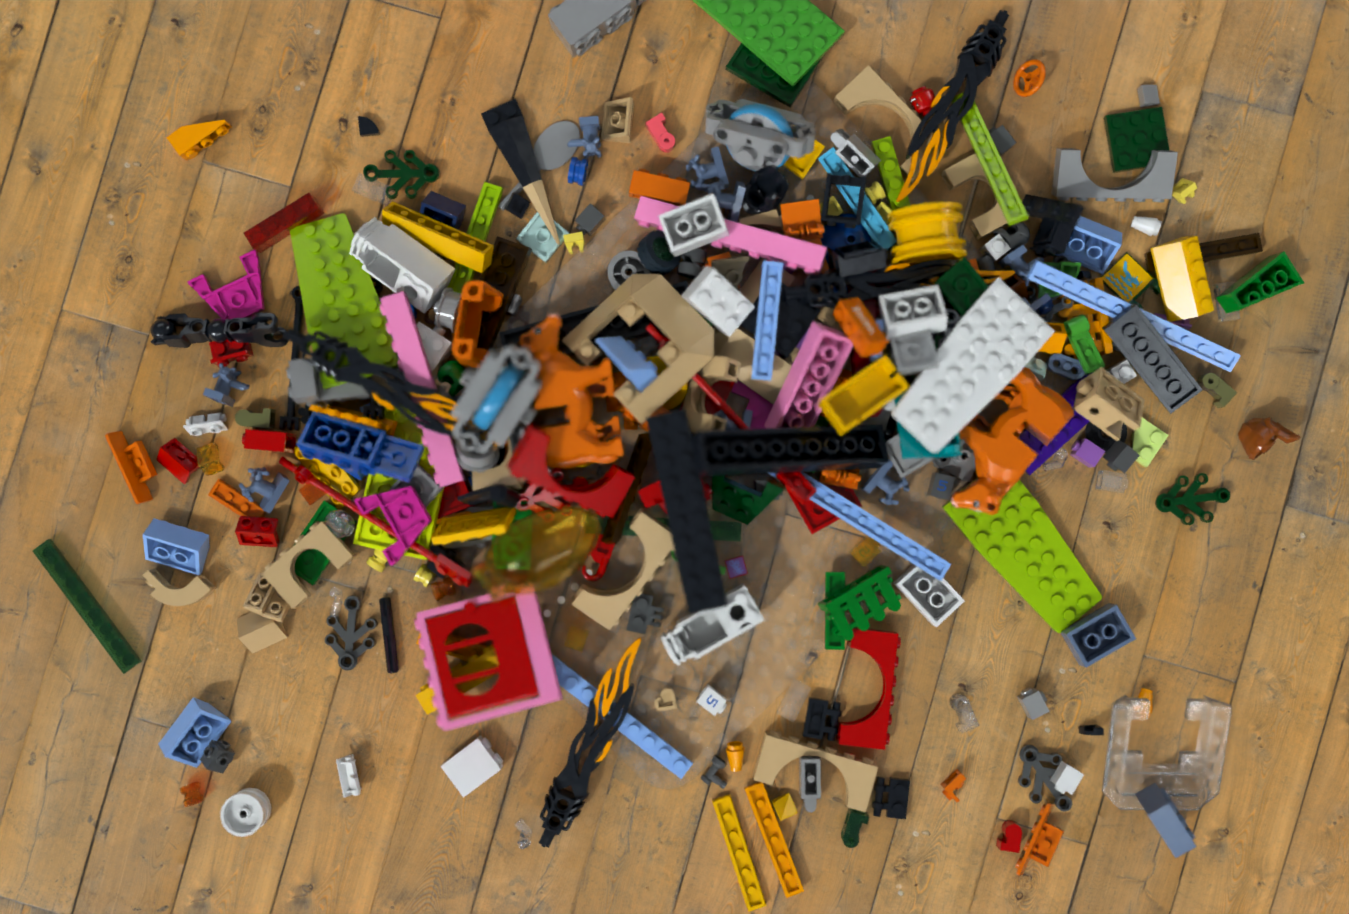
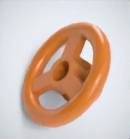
M1032 59L1019 67L1013 81L1014 90L1019 96H1031L1041 88L1046 76L1044 64L1040 60ZM1029 66H1038L1033 72L1026 73L1024 71ZM1020 77L1024 78V91L1019 87Z

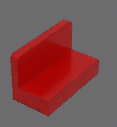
M175 437L160 447L156 459L183 484H186L190 475L202 467L203 464L197 456Z

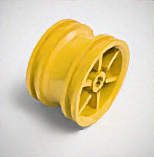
M936 202L904 207L890 212L887 215L888 221L891 222L888 224V228L890 231L896 232L897 247L891 249V255L895 256L892 259V265L909 263V267L929 260H957L967 256V250L963 249L966 246V240L958 238L957 224L963 221V214L960 213L962 205L955 202Z

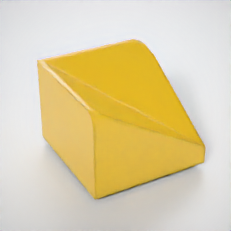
M789 792L772 800L780 821L798 813Z

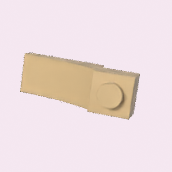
M777 209L739 219L741 224L755 228L774 229L780 231L781 235L784 234L782 216H778Z

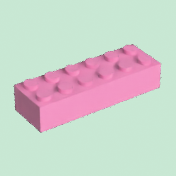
M814 321L812 322L764 424L766 428L814 427L822 411L818 403L831 392L853 347L845 332Z

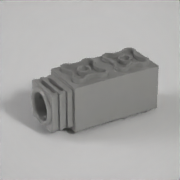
M565 0L550 10L548 18L552 30L574 58L577 55H583L589 48L597 45L606 34H612L621 25L629 22L633 18L634 9L646 0Z

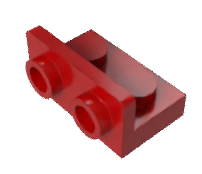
M228 339L220 343L209 342L213 357L210 362L211 364L218 365V367L219 363H223L225 367L230 365L229 362L235 360L236 362H244L248 360V357L254 356L251 343H239L234 340L229 342Z
M240 516L235 529L239 545L278 548L280 542L276 531L278 519Z

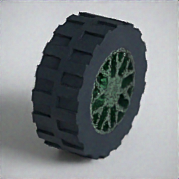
M652 231L638 244V257L645 268L651 273L668 274L681 261V255L675 257L671 252L664 231Z

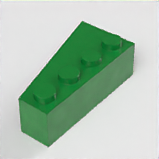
M1283 251L1268 256L1217 296L1216 299L1227 314L1244 309L1304 284V281Z

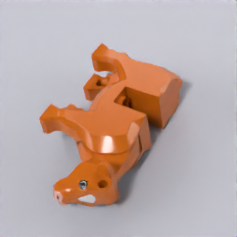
M551 313L540 324L520 336L519 339L520 346L530 348L534 358L538 359L541 363V368L535 378L543 384L534 397L535 409L568 406L564 410L565 418L570 420L569 422L541 425L539 428L547 432L551 437L546 450V466L552 469H570L588 462L612 463L618 459V456L624 455L621 436L606 441L612 435H621L619 416L614 415L604 425L596 424L592 419L594 410L592 398L605 397L606 395L614 396L615 393L610 358H605L597 366H582L567 355L559 352L558 333L562 326V320L559 314Z
M1024 367L1009 382L1016 387L1005 386L993 398L1005 401L1008 404L1007 411L999 415L992 424H989L983 416L976 414L959 431L960 439L964 440L973 450L978 479L964 490L956 491L952 495L950 501L955 508H966L988 515L997 514L1005 494L1021 479L1025 470L1034 462L1038 455L1018 439L1024 431L1023 429L1025 428L1044 445L1048 446L1074 416L1071 404L1057 392L1041 385L1030 369Z

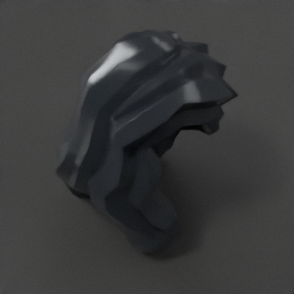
M769 166L761 168L753 174L750 182L745 185L746 190L742 206L746 213L760 214L771 211L784 199L789 182L779 168Z

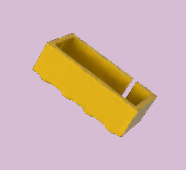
M886 355L819 401L818 406L840 436L909 388L899 373L892 379L890 378V375L893 374L896 368Z

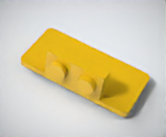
M296 445L294 454L303 466L312 472L314 477L350 500L360 491L359 484L349 473L333 463L329 465L319 459L305 458ZM326 494L338 509L345 506Z

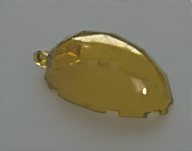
M562 507V510L552 512L551 509L544 510L518 520L509 526L507 532L494 538L492 545L485 551V561L472 569V574L478 577L487 589L492 601H497L508 594L533 595L553 588L580 570L595 549L601 533L598 515L590 514L584 511V508ZM485 572H489L495 584L499 587L498 589L495 588Z

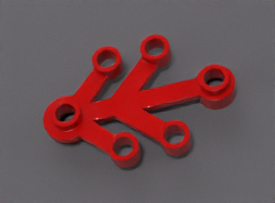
M554 468L551 471V477L555 481L562 480V470ZM556 472L560 473V476L555 477L553 475ZM578 476L574 478L572 484L566 486L578 487L581 484L586 486L588 482L586 478ZM529 484L525 492H520V501L515 507L520 511L530 509L542 515L545 521L553 519V510L551 508H543L536 504V502L544 501L561 510V513L565 516H569L573 512L570 503H564L554 498L562 495L558 493L555 495L550 494L544 490L545 487H543L540 493L533 495L537 487ZM523 500L527 501L526 504H520ZM565 507L570 508L568 511L563 510ZM546 512H550V513H551L550 516H545L544 514H545Z

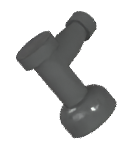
M714 755L712 758L713 765L700 778L708 785L713 782L724 789L727 782L718 777L716 772L719 769H724L727 763L719 756Z

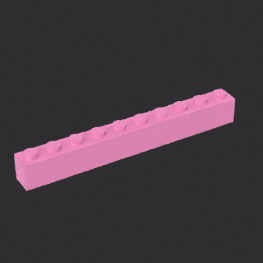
M641 196L634 219L641 227L649 228L653 226L657 228L656 230L662 232L664 230L658 216L679 208V206ZM726 219L724 221L729 236L711 242V246L722 249L724 246L730 248L729 251L740 254L745 252L751 258L759 259V257L767 259L766 261L781 262L787 268L794 270L797 267L802 268L805 273L811 275L821 273L827 254V247Z
M402 291L380 298L382 304H379L383 316L386 315L388 321L385 325L388 333L392 334L394 340L391 344L394 352L398 353L400 360L397 363L400 371H404L405 378L412 384L437 390L407 293ZM415 396L410 398L416 404L423 401L442 404L440 400ZM421 408L432 418L441 423L448 424L446 418L428 409ZM415 417L417 420L421 422L430 424L419 417ZM417 424L418 428H422L424 434L421 436L422 442L425 447H428L430 453L427 454L430 465H434L435 473H433L436 484L444 487L466 480L462 466L456 458L457 450L453 437L433 432Z

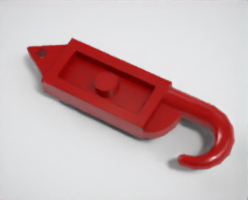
M609 516L603 518L591 553L593 560L600 564L597 573L589 575L586 571V565L582 567V574L588 581H598L603 577L615 544H606L601 541L610 518Z

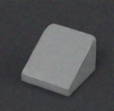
M1141 85L1137 88L1140 107L1160 104L1157 85Z
M514 294L507 313L514 316L517 314L523 300L520 295Z

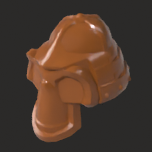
M1270 417L1253 418L1243 423L1242 428L1238 432L1239 440L1249 459L1252 460L1257 459L1262 453L1265 454L1275 444L1277 438L1286 444L1301 438L1299 434L1283 427L1279 422L1273 421Z

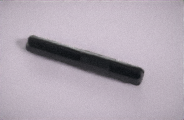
M384 597L379 599L387 672L392 674L397 673L399 668L390 597Z

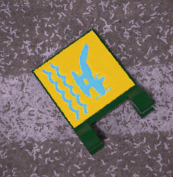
M1127 252L1101 276L1103 284L1118 298L1131 304L1135 303L1141 309L1144 307L1135 300L1149 287L1156 295L1160 293L1158 280L1150 275Z

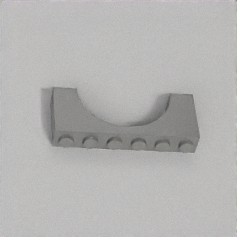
M1056 148L1052 195L1056 196L1057 200H1069V197H1076V200L1088 201V198H1095L1096 201H1107V198H1114V201L1125 202L1126 198H1133L1135 202H1145V199H1152L1153 202H1164L1165 199H1172L1178 152L1172 150H1152L1146 168L1136 179L1120 187L1105 188L1093 183L1086 175L1081 163V150L1076 148Z

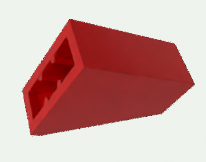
M245 429V433L242 436V444L245 449L294 453L297 434Z

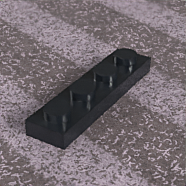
M1028 194L1022 200L1028 216L1076 226L1084 210V207L1080 204Z

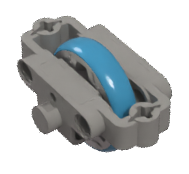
M740 99L736 103L718 100L715 103L708 104L706 107L705 132L713 135L717 142L725 144L733 160L749 170L758 171L769 166L780 168L787 162L790 156L801 158L805 154L813 152L816 133L815 125L805 121L801 114Z
M509 344L500 355L491 350L477 372L469 367L461 378L460 383L467 388L450 415L458 419L452 434L456 439L460 440V445L464 450H475L479 453H485L493 442L502 447L519 420L528 426L536 414L537 410L529 406L543 383L535 378L541 368V363L538 359L534 358L530 348H519L514 344ZM524 353L526 355L525 360L521 361L520 355ZM509 355L513 358V363H509L500 376L499 372L507 361L506 357ZM528 367L529 369H531L530 374L527 373V375L521 382L520 386L518 387L517 384L519 383L520 379L524 374V370L522 368ZM474 411H477L473 418V423L478 428L487 430L492 423L495 424L486 437L488 438L487 441L481 439V435L477 430H466L463 428V425L467 424ZM469 437L473 438L471 443L468 442Z

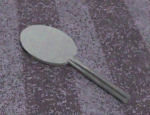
M570 121L557 122L545 129L539 136L533 148L539 170L557 169L567 163L574 155L578 147H568L567 145L571 139H580L579 129L574 123ZM520 182L498 205L501 210L504 211L513 192L519 194L523 190Z

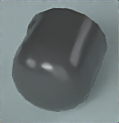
M1022 221L1009 226L1006 231L1001 227L993 231L994 236L1000 234L1011 248L1006 252L1008 254L1025 245L1030 239V231Z

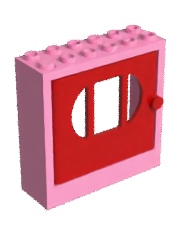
M533 583L416 613L417 618L414 619L416 629L420 630L421 633L419 644L421 650L424 649L426 657H423L425 668H429L430 672L428 683L429 687L433 688L435 696H432L434 707H438L439 716H437L439 728L442 727L443 731H450L563 700L536 588ZM464 624H478L489 631V634L449 645L445 644L450 633ZM489 640L493 641L498 661L497 667L452 678L447 658L448 651ZM496 673L500 674L496 684L483 694L468 695L455 687L459 683ZM540 693V697L451 721V719L539 696Z

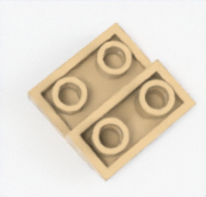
M259 573L243 607L263 617L282 623L290 605L262 573Z

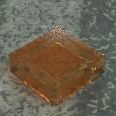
M311 483L299 489V492L309 505H313L326 495L325 492Z

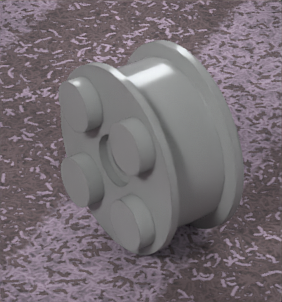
M635 251L618 253L611 259L608 266V278L615 290L631 276L626 275L627 271H632V274H650V271L641 263L638 252Z
M450 287L443 289L440 301L437 300L435 303L434 312H436L434 325L437 328H450L455 333L462 294L454 292Z
M477 427L468 428V429H475V430H477L480 434L485 435V434H484L481 430H479ZM469 437L468 442L471 443L473 438ZM456 439V458L463 468L482 473L495 466L500 457L499 446L492 444L485 453H479L475 450H464L460 445V440Z

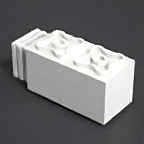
M376 217L363 224L355 233L351 242L349 254L353 255L355 259L360 260L363 264L361 269L393 292L399 293L403 291L407 293L410 304L423 313L429 310L441 298L443 289L448 287L455 271L454 267L394 224L388 227L383 222L378 221Z
M743 583L726 592L728 606L688 614L676 621V625L672 630L668 629L667 633H662L661 641L675 664L679 666L680 662H686L687 658L695 657V659H698L764 621L763 616Z

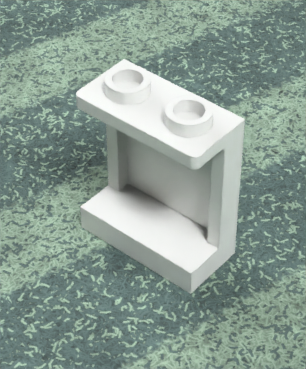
M481 735L441 765V768L463 798L503 767V760L500 755L492 751L489 740Z

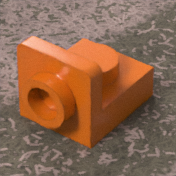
M958 769L955 770L940 784L944 788L942 793L949 800L953 798L958 802L959 799L953 791L960 789L964 785L966 777Z

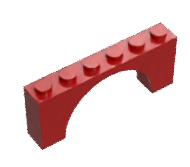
M528 424L506 465L510 475L517 479L523 477L528 480L529 484L535 487L539 485L545 487L544 490L550 494L555 495L558 493L568 502L576 501L580 507L586 510L591 508L601 517L605 518L607 515L613 518L635 479L632 473L613 464L603 477L589 485L571 487L560 484L550 476L546 466V450L551 437L547 432Z
M855 627L852 629L854 637L848 641V646L867 653L875 660L882 674L883 689L879 702L870 713L855 721L839 722L837 742L840 745L885 750L886 745H889L890 733H887L888 725L891 726L892 714L889 713L890 706L894 705L892 687L896 686L894 670L898 667L899 657L896 656L897 649H900L901 637H898L899 634L892 631L875 629L861 631Z

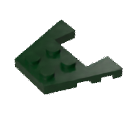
M726 475L712 476V509L748 525L783 492L785 485L769 478L763 493L727 478Z

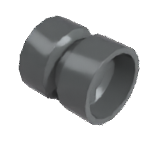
M696 248L681 254L683 261L679 262L677 274L695 279L703 270L701 264L705 263L707 252Z

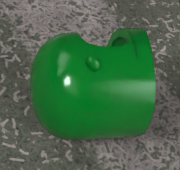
M453 360L444 363L439 368L437 379L440 383L447 382L451 385L448 393L452 397L465 387V385L460 383V380L466 370L457 361Z

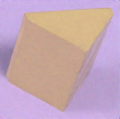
M628 97L604 103L601 140L630 143L634 111L633 98Z
M254 612L237 618L238 638L252 654L288 638L281 622L263 617Z

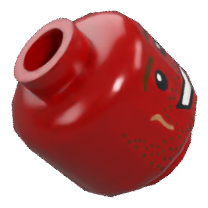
M923 86L914 90L909 100L912 108L919 115L922 114L925 117L933 108L931 103L935 95L931 88Z

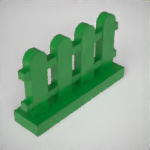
M877 566L818 602L821 610L829 612L826 616L828 620H833L838 630L835 632L837 637L841 636L843 640L850 641L854 637L853 628L857 627L861 631H866L870 626L869 618L873 617L876 621H882L885 618V608L888 607L889 610L895 612L900 609L901 604L899 600L902 598L900 594L895 593L891 582H893L892 578L887 577L892 573L889 566ZM878 590H880L885 600L882 604H880L875 594ZM862 600L865 601L869 612L866 614L859 603ZM847 609L854 620L850 624L843 613Z

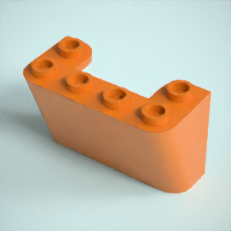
M469 281L462 290L452 352L459 364L464 367L480 368L489 354L488 350L477 348L483 311L495 312L500 309L504 294L484 281Z

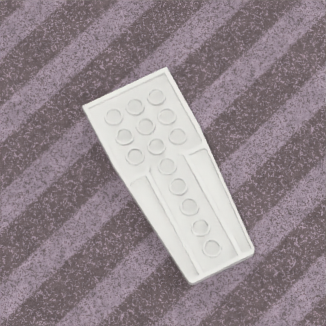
M999 277L996 278L957 322L937 349L936 354L939 367L920 372L892 410V416L931 453L940 451L1019 374L1055 331Z

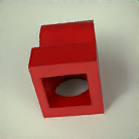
M1007 820L1001 827L1003 838H997L996 846L1002 851L1019 853L1022 829L1014 821Z

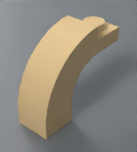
M156 569L147 570L142 575L146 579L145 582L151 588H155L150 595L157 601L170 606H185L200 602L217 589L205 575L196 576L184 588L172 586Z

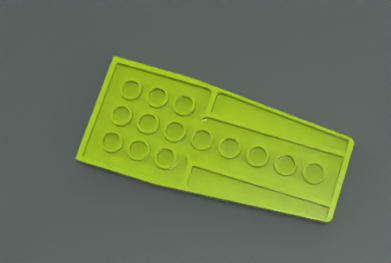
M338 214L291 228L290 236L308 333L313 335L315 331H321L330 337H338L341 339L339 342H348L350 344L348 345L349 347L355 346L359 348L358 351L371 363L385 365L393 369L398 368L397 361L399 359L397 353L392 348V335L388 333L385 325L388 321L386 315L383 316L379 306L381 302L371 276L361 269L363 264L360 260L355 259L353 255L349 254L354 233L346 214ZM317 335V336H316L317 338H319V339H321V340L325 339V338H323V337L320 336V335ZM317 342L311 344L313 352L316 351L318 348ZM330 352L328 354V361H333L335 359V352ZM347 357L344 358L340 367L350 365ZM322 371V374L319 373L324 390L346 383L336 382L333 376L330 379L325 375L324 371ZM360 374L364 377L372 376L371 374Z
M1020 480L1005 494L997 514L988 515L966 508H955L950 500L942 506L943 510L981 556L1055 632L1061 633L1102 599V595L1040 504Z

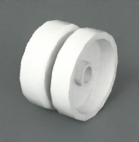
M242 789L227 799L222 806L220 815L222 825L234 836L244 837L251 835L269 819L271 803L267 795L259 789Z

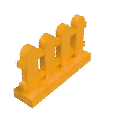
M1102 277L1089 281L1090 285L1104 291ZM1067 299L1064 303L1069 304L1071 301ZM1076 304L1071 308H1065L1057 312L1060 318H1067V320L1081 314L1086 315L1090 326L1089 333L1100 356L1113 353L1112 340L1102 329V327L1109 323L1107 315L1084 304ZM1071 344L1063 347V353L1066 356L1078 359Z
M313 404L309 408L311 411L381 429L394 437L398 423L386 418L379 420L378 416L376 420H372L370 414L369 418H365L362 412L334 405L330 406L329 404L327 409Z

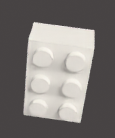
M714 194L658 216L671 252L675 257L729 236Z
M705 266L681 295L714 327L729 337L755 307L720 273L708 266Z
M938 285L879 296V312L881 319L884 320L883 327L888 341L892 337L930 329L931 333L946 331L947 314Z
M914 564L893 582L934 627L939 626L964 602L963 598L944 578L939 581Z

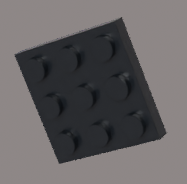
M781 282L775 351L788 358L820 310L817 307H812L810 303L804 304V298L786 299L785 287L788 286ZM759 296L753 304L755 306L740 324V326L754 336Z

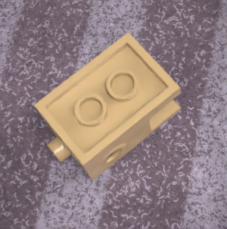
M1101 367L1079 382L1076 388L1077 393L1073 407L1077 413L1084 416L1116 441L1120 440L1123 423L1134 431L1140 428L1145 400Z

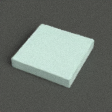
M538 212L516 238L524 246L530 247L532 252L545 263L548 262L560 247ZM554 221L561 245L564 242L563 235L570 233Z

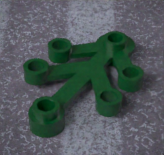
M393 150L385 152V161L393 163L400 170H378L372 164L365 166L363 169L364 178L369 182H374L378 178H399L392 186L386 189V196L389 199H395L398 196V191L411 178L419 179L412 186H408L405 189L406 196L409 199H414L417 196V191L426 182L433 183L439 178V169L433 164L423 163L415 156V152L412 150L404 152V160L407 163H413L418 169L408 167L396 156ZM411 154L413 158L409 159L406 156ZM388 155L394 156L392 159L387 158ZM428 172H432V173H433L432 176H427L426 174H427ZM369 173H374L375 176H374V177H369L368 174H369ZM393 190L395 194L390 195L388 192ZM413 190L415 193L411 195L408 194V191Z
M1198 473L1183 496L1175 498L1181 487H1186L1189 484L1187 476H1178L1168 493L1157 496L1155 505L1161 512H1171L1184 525H1192L1195 518L1192 514H1185L1175 505H1184L1199 516L1202 522L1210 523L1214 518L1212 512L1204 511L1195 503L1213 500L1217 503H1226L1230 499V492L1226 488H1216L1213 493L1194 495L1201 485L1208 482V476L1205 473ZM1199 476H1203V482L1199 481ZM1181 478L1185 480L1183 485L1180 484ZM1222 492L1225 493L1224 499H1222L1220 496ZM1165 499L1168 500L1167 506H1164L1163 504ZM1206 513L1209 515L1208 520L1204 519ZM1186 516L1190 517L1188 523L1185 521Z

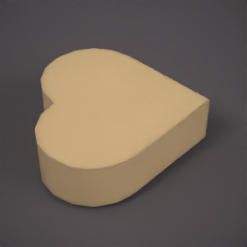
M664 687L660 692V696L655 698L654 706L657 710L677 709L675 692L671 687Z

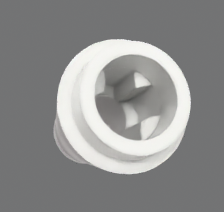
M1134 216L1130 227L1149 236H1157L1162 221H1159L1158 218Z

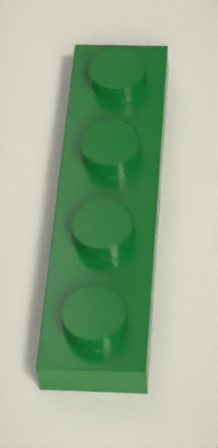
M825 572V598L845 587V572ZM825 611V650H845V640L841 636H836L835 632L838 630L833 620H828L826 615L829 612Z

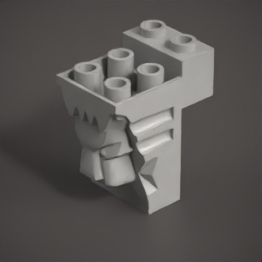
M302 359L289 360V367L286 368L288 379H290L291 386H288L289 397L296 403L305 402L309 407L313 404L324 408L326 404L333 406L335 402L341 404L345 401L364 400L371 397L362 386L345 383L324 390L316 367Z

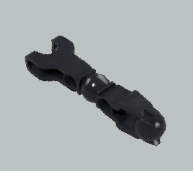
M185 313L169 314L167 317H156L157 320L151 326V335L153 337L151 343L155 346L167 344L169 347L188 348L194 343H204L207 341L220 343L228 339L229 342L234 340L239 343H257L266 347H283L289 341L284 338L286 330L278 327L279 319L273 313H256L251 318H232L226 320L217 318L209 321V319L190 318ZM175 326H184L185 328L180 334L176 335ZM276 335H283L279 340L274 339Z

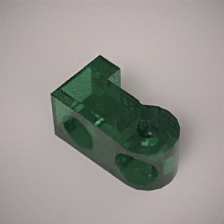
M848 808L841 832V838L846 847L854 848L859 844L862 823L868 824L869 815L867 812Z

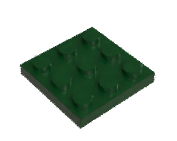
M1162 107L1106 115L1104 117L1113 173L1146 168L1152 150H1169Z

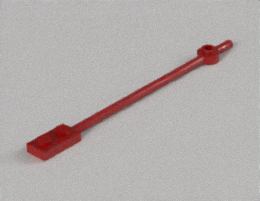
M652 324L646 328L659 343L658 351L670 341L668 337L664 338ZM698 373L692 377L739 429H750ZM801 472L778 473L775 476L802 505L817 492V489Z
M284 457L280 458L279 464L292 471L299 483H311L398 539L388 523L370 512L362 515L355 502L314 477L312 472L302 465L297 466ZM416 541L411 545L410 548L434 562L437 571L442 575L447 574L456 584L464 585L468 588L472 583V573L442 554H434Z

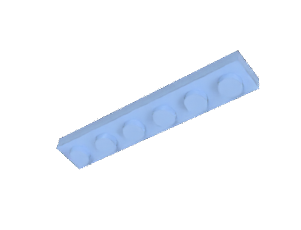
M762 262L751 379L772 380L783 263Z

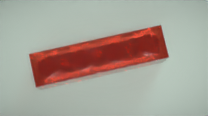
M307 193L245 231L244 235L252 248L262 253L288 237L291 229L310 223L325 213L312 194Z

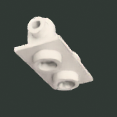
M221 412L207 414V421H205L204 415L190 416L189 419H186V425H183L185 430L194 436H200L204 433H220L221 431L228 430V427L224 424L226 415Z
M353 754L336 759L344 798L351 795H360L362 790L355 764L356 759H354Z

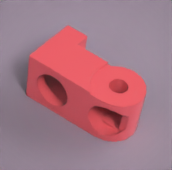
M661 112L646 122V128L659 149L668 153L675 147V138L664 127L663 124L666 123V118Z

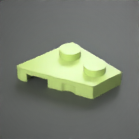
M1144 418L1141 420L1140 428L1132 432L1131 448L1140 455L1136 461L1142 466L1148 467L1169 435Z

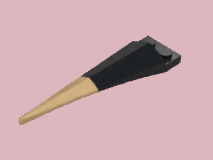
M516 98L481 113L490 135L556 243L560 245L525 119Z

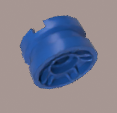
M572 157L568 172V183L573 184L575 182L580 186H584L588 159L583 158L579 160L578 157Z

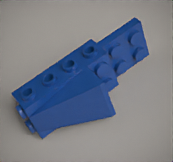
M315 411L312 412L297 442V446L305 458L319 459L329 465L333 463L361 481L364 475H375L378 473L410 483L425 450L424 445L389 436L386 434V431Z

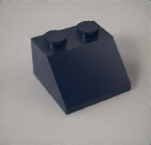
M430 191L421 203L420 213L459 230L463 222L466 205Z

